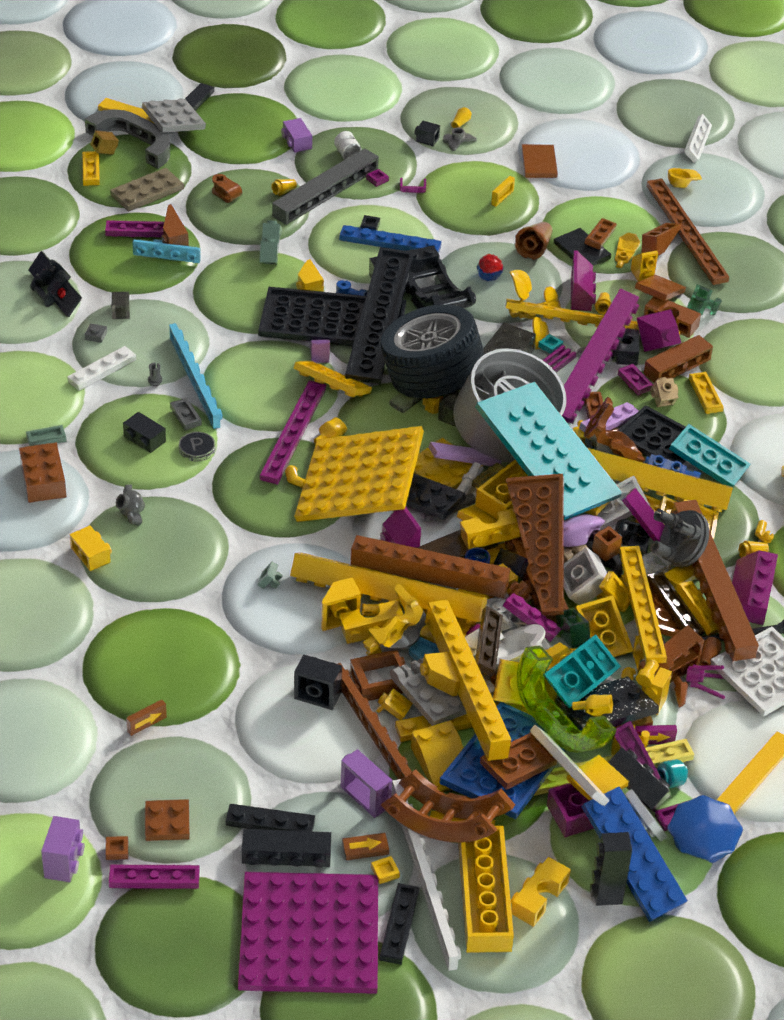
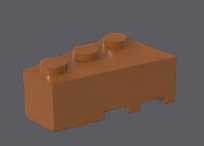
M687 625L664 644L667 656L666 663H658L659 668L656 670L655 675L660 667L672 671L670 683L673 682L675 677L686 675L689 666L699 665L704 639ZM645 660L639 664L638 672L644 668Z

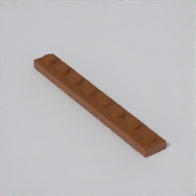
M342 666V694L397 779L404 778L412 772L408 767L407 759L401 756L397 744L389 738L386 727H382L377 713L372 712L367 698H363L358 684H354L350 672Z

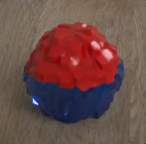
M486 254L480 258L476 266L479 276L482 280L486 281L496 280L504 270L502 261L494 254Z

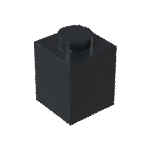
M423 120L415 128L416 142L434 147L440 139V125Z

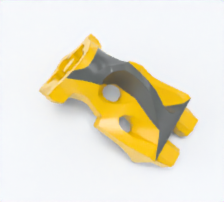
M400 583L396 585L394 590L405 613L402 616H395L389 619L382 628H369L370 637L363 641V645L367 650V656L387 651H401L411 647L419 640L421 629L429 623L426 614L419 606L417 600L411 597Z

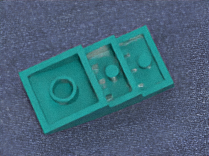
M595 634L543 674V676L565 705L570 708L572 702H578L621 666Z

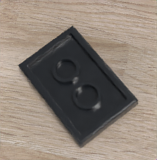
M582 228L554 238V244L572 260L574 251H578L593 266L611 259V253L603 246L599 250L584 244L589 234Z

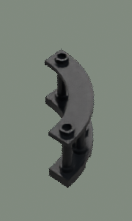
M441 259L436 261L433 269L416 273L410 270L405 291L413 297L411 302L416 309L447 304L468 308L476 303V295L472 292L471 287L461 290L453 284L447 275L446 267L442 264ZM437 275L441 284L420 288L415 280ZM442 290L446 292V294L439 296L438 294L431 295V297L425 295Z

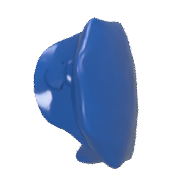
M700 795L692 800L678 804L668 824V830L673 836L674 843L679 851L705 859L710 863H715L727 854L733 853L743 832V827L729 804L705 795Z

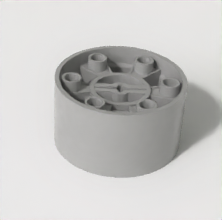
M506 348L484 354L475 363L454 404V421L459 433L478 452L502 462H513L515 460L476 410L477 402L535 382L562 416L566 407V392L559 376L543 360L525 351Z

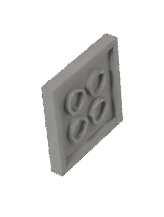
M186 99L142 102V109L162 133L203 130L206 127V123Z

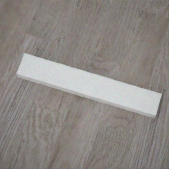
M536 725L531 728L530 731L591 798L602 806H605L610 801L547 733Z

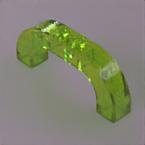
M541 645L526 647L517 668V686L523 705L535 719L536 723L546 731L558 746L569 752L580 753L597 750L608 744L615 735L616 728L605 716L589 718L583 730H579L546 691L543 674L546 673L553 658Z

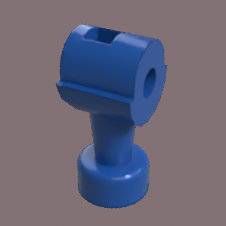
M340 280L336 283V293L367 296L368 290L360 289L357 291L351 288L349 281Z

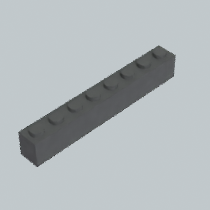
M365 148L273 202L272 216L285 225L291 223L364 179L366 174L377 170L379 156Z

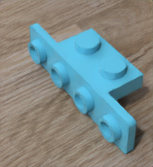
M154 239L153 242L133 240L134 255L200 263L201 251L198 247L167 244L157 239Z

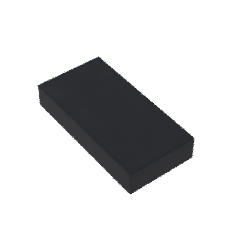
M503 548L500 549L493 564L499 566L503 563L521 578L529 565L527 558Z

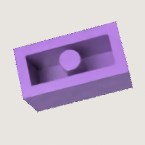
M301 118L283 121L282 137L287 140L288 146L294 152L312 149V134Z

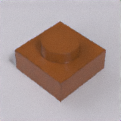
M128 836L106 837V860L128 859Z

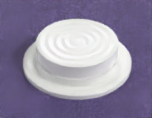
M537 624L525 625L503 634L504 639L499 642L496 672L498 671L500 659L533 664L544 651L541 644L545 637L544 628Z

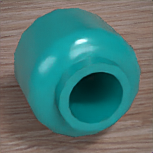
M668 760L658 765L657 771L660 777L670 785L668 789L679 787L686 783L688 769L681 760Z

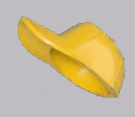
M671 168L668 170V180L673 187L686 188L691 181L702 180L701 175L695 170Z

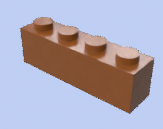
M697 335L645 361L644 375L654 383L662 377L667 379L674 378L711 360L713 346L700 335Z

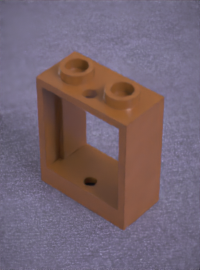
M398 650L350 659V675L354 684H358L363 698L366 697L368 701L377 700L384 692L388 694L392 689H395L400 694H404L392 679L369 684L364 673L390 666H395L396 668L406 665L404 657H400Z

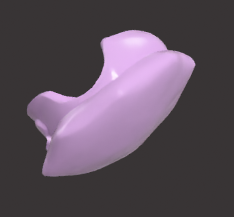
M579 514L565 520L564 547L585 545L588 540L594 541V535L600 531V527L605 523V520L598 516Z

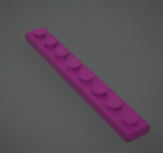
M308 381L260 474L261 481L278 485L326 391V384Z

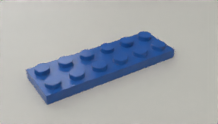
M620 786L604 793L610 800L605 806H602L594 799L581 806L600 840L602 833L629 832L632 855L626 884L649 922L682 906L688 901Z

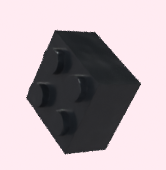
M303 654L294 671V699L333 711L342 693V665Z

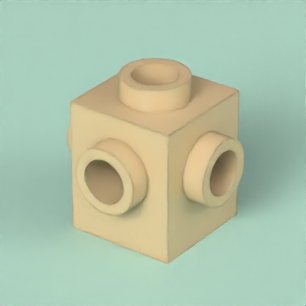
M659 378L651 387V396L655 399L656 406L674 405L678 400V386L674 383L673 378Z

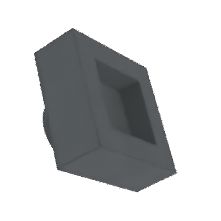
M90 323L85 333V340L102 343L107 334V326Z

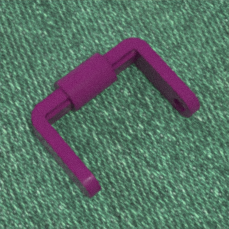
M400 178V191L425 193L426 178H424V187L403 186V178Z

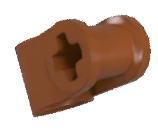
M216 174L212 177V182L214 183L212 193L226 203H230L242 195L240 185L225 175Z

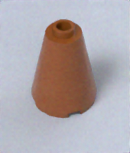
M540 222L519 230L515 235L514 243L517 252L524 258L528 257L532 260L540 258L545 253L553 232L551 225L547 222Z

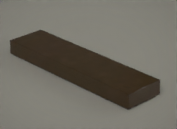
M659 572L647 575L649 586L680 630L689 625L699 636H702L705 632L665 574Z
M486 606L482 609L475 661L481 672L492 677L496 671L503 615Z

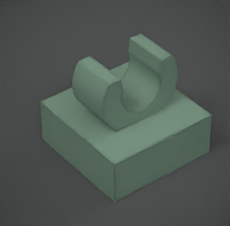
M272 561L262 571L258 586L264 589L268 584L273 588H277L280 585L279 580L283 575L280 572H276L278 564Z

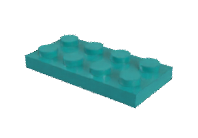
M690 424L685 427L669 448V450L718 482L733 488L751 465V463Z

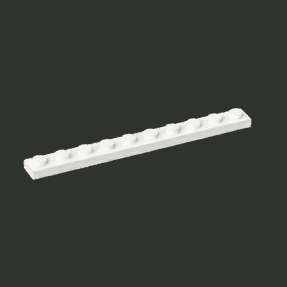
M401 779L392 781V795L395 793L400 795L404 790L399 784ZM408 798V799L406 800V803H407L408 805H410L411 807H413L412 804H409V803H408V800H409V798ZM401 824L448 971L456 970L458 960L461 959V951L459 946H455L453 927L448 925V911L442 907V893L436 889V875L431 873V860L429 855H425L424 852L426 850L425 841L419 837V833Z

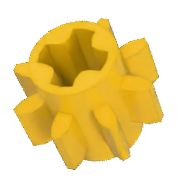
M443 396L423 398V405H425V410L429 413L436 414L442 411V407H445L446 400L443 399Z

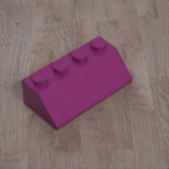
M758 550L736 561L732 584L750 623L764 625L778 554Z

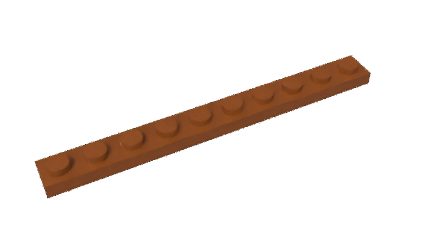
M660 178L647 181V188L670 222L681 225L678 234L711 283L716 285L729 282V275L664 180Z

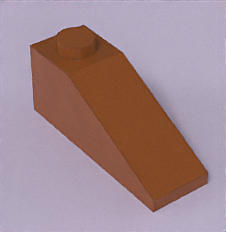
M168 204L163 235L161 236L162 243L189 246L188 232L172 204Z
M664 223L642 234V253L657 251L658 256L664 253L680 230L681 225Z

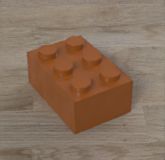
M57 442L20 447V463L28 503L67 497L65 477Z

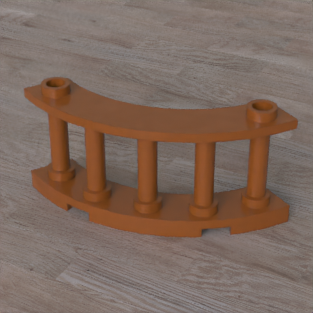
M416 769L400 780L399 784L404 788L400 795L395 793L381 803V806L388 814L414 832L435 840L455 843L476 841L495 833L497 829L491 823L493 819L507 813L515 806L514 802L502 789L488 795L478 796L475 799H467V796L454 793H443L437 790V786L424 778ZM410 795L424 804L419 811L406 803ZM433 809L444 814V817L440 820L427 814ZM453 818L466 819L463 821H452Z

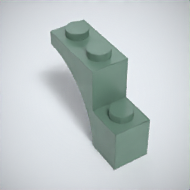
M268 220L267 223H263L260 264L278 265L282 227L277 221Z

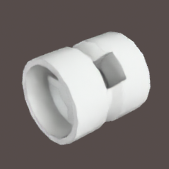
M343 131L335 137L334 144L344 160L362 150L353 134L349 131Z

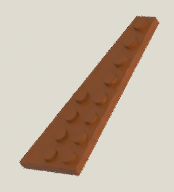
M563 474L506 478L543 616L563 615L564 476Z

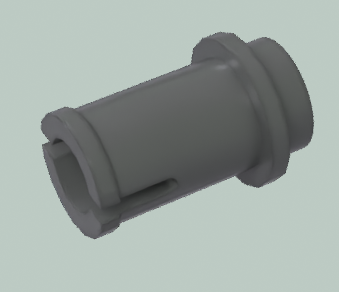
M155 362L149 364L148 382L152 386H159L162 382L160 364L157 363L156 368Z

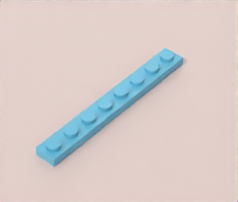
M176 323L170 324V340L213 429L220 428V420L223 419L221 409H217L216 399L211 396V390L209 385L206 386L204 375L200 374L199 364L195 363L194 354L189 351V344L187 340L184 341L182 330H179Z

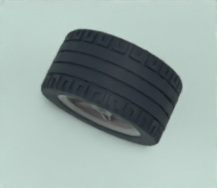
M448 304L423 307L401 316L386 328L380 342L385 364L394 388L401 394L413 398L440 397L461 389L475 363L484 355L474 316L462 307Z

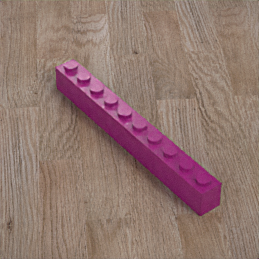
M621 288L564 384L566 407L562 417L568 424H574L578 415L576 412L582 410L585 403L583 401L584 398L588 399L592 391L590 387H595L599 378L597 376L598 373H603L606 366L604 364L605 361L609 362L612 356L611 350H616L619 344L618 338L624 336L625 326H629L633 319L631 315L636 314L640 305L637 304L639 297Z

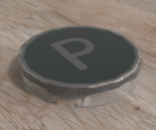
M190 432L179 440V453L182 457L189 458L190 461L207 460L216 451L214 438L205 432Z

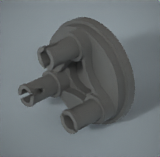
M657 509L654 513V520L665 524L660 542L654 541L651 544V552L662 556L664 560L675 567L683 568L692 565L701 557L709 540V524L707 519L701 513L693 510L669 514L662 509Z

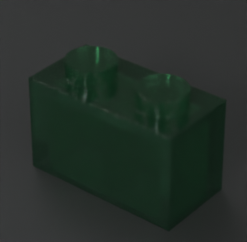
M575 608L563 610V615H556L557 626L561 628L558 635L572 649L580 647L591 638L589 621Z

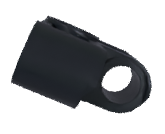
M626 519L619 520L615 531L622 536L621 544L639 546L642 559L645 561L650 536L639 523Z

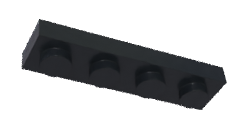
M229 804L226 817V826L245 829L313 832L315 815L238 804Z

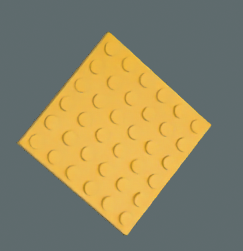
M422 426L318 439L294 517L296 521L301 522L405 509L424 434Z

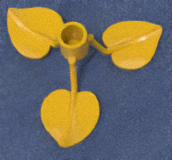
M522 270L510 271L516 293L520 298L518 301L526 300L529 297V292L532 290L528 274ZM551 286L546 287L544 290L546 302L538 304L561 308L557 291ZM519 311V313L509 312L512 318L533 319L532 327L535 350L540 349L538 348L539 341L549 334L546 322L542 321L541 317L529 316L523 311Z

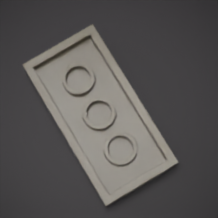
M163 168L110 190V194L129 212L183 190L184 183L167 168Z

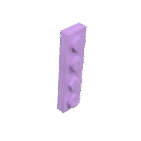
M628 402L615 407V410L606 422V430L610 431L625 424L639 410ZM590 419L581 422L579 429L584 432Z

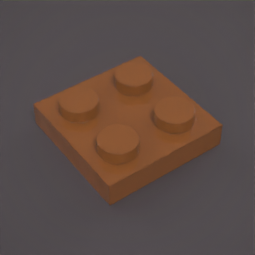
M189 799L145 801L146 841L190 839Z

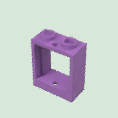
M358 749L351 754L345 755L341 760L340 787L374 818L385 812L386 810L381 806V803L392 795V779Z

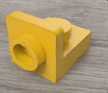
M392 689L388 694L384 692L377 703L380 705L376 711L380 713L385 709L397 719L402 720L413 703L395 689Z

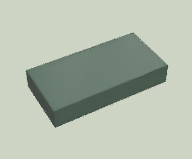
M63 425L26 431L29 446L67 442Z

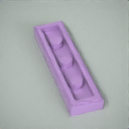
M430 442L428 447L435 458L467 463L477 462L481 465L499 467L502 462L469 447Z

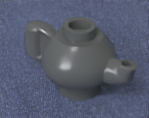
M131 484L125 485L123 494H119L116 498V507L128 518L131 524L141 525L142 517L139 513L144 510L145 503L141 494L132 490Z

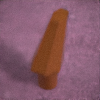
M675 677L673 679V683L676 686L674 690L680 708L686 703L688 684L687 682H682L680 677Z

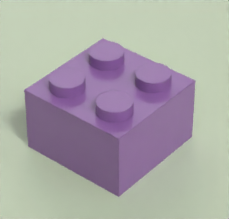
M53 816L41 850L44 878L71 882L73 874H77L79 867L78 858L83 856L85 844L81 842L83 829H80L79 820Z

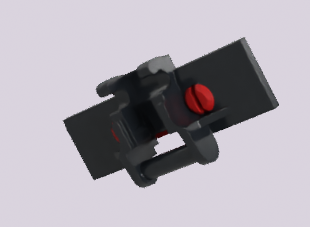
M41 251L28 269L34 277L30 288L40 296L46 307L51 306L55 302L64 314L70 317L82 297L70 284L69 279L71 276L61 264L55 260H50ZM45 285H49V287L47 288V294L41 288V286L44 287Z

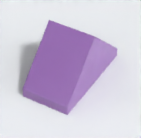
M312 340L310 342L311 361L316 363L329 362L330 340Z

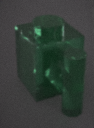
M697 284L687 308L701 313V315H703L705 308H708L711 315H716L722 300L720 298H716L715 301L710 299L713 291Z

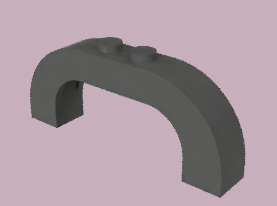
M116 109L103 110L85 118V131L92 136L95 131H123L150 144L151 146L145 149L146 163L157 169L166 164L170 158L169 134L167 132L162 133L154 123L132 112Z

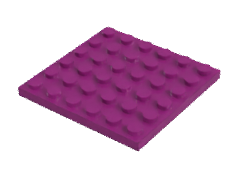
M245 872L238 991L377 994L378 878L376 875Z

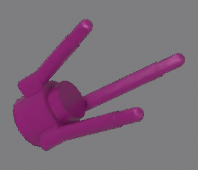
M693 665V667H688L686 682L691 683L690 687L698 688L716 697L725 699L724 695L699 684V682L703 683L704 677L724 679L720 674L706 673L704 671L724 669L723 665Z

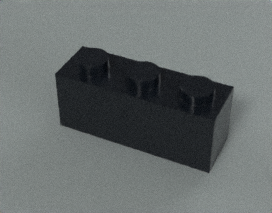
M621 747L608 763L629 781L626 788L629 791L632 789L643 804L654 813L671 795L668 789L670 785L661 777L658 780L653 775V769L646 763L640 764L636 760L638 756L632 750L628 749L626 751Z

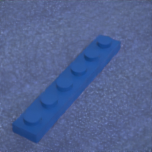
M343 225L339 237L341 241L403 251L434 246L439 253L442 246V241L377 231L350 225Z

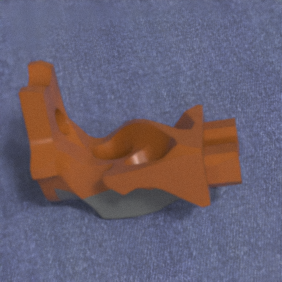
M607 397L596 414L590 417V421L584 431V437L592 442L595 450L644 463L645 458L641 456L642 453L627 435L619 431L606 430V422L615 410L612 406L611 398Z

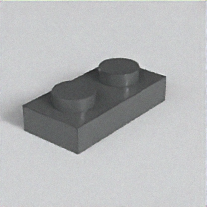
M187 398L170 402V409L184 430L202 426L201 418Z

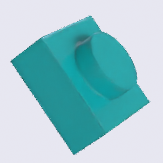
M548 334L539 341L538 348L551 354L563 345V341Z

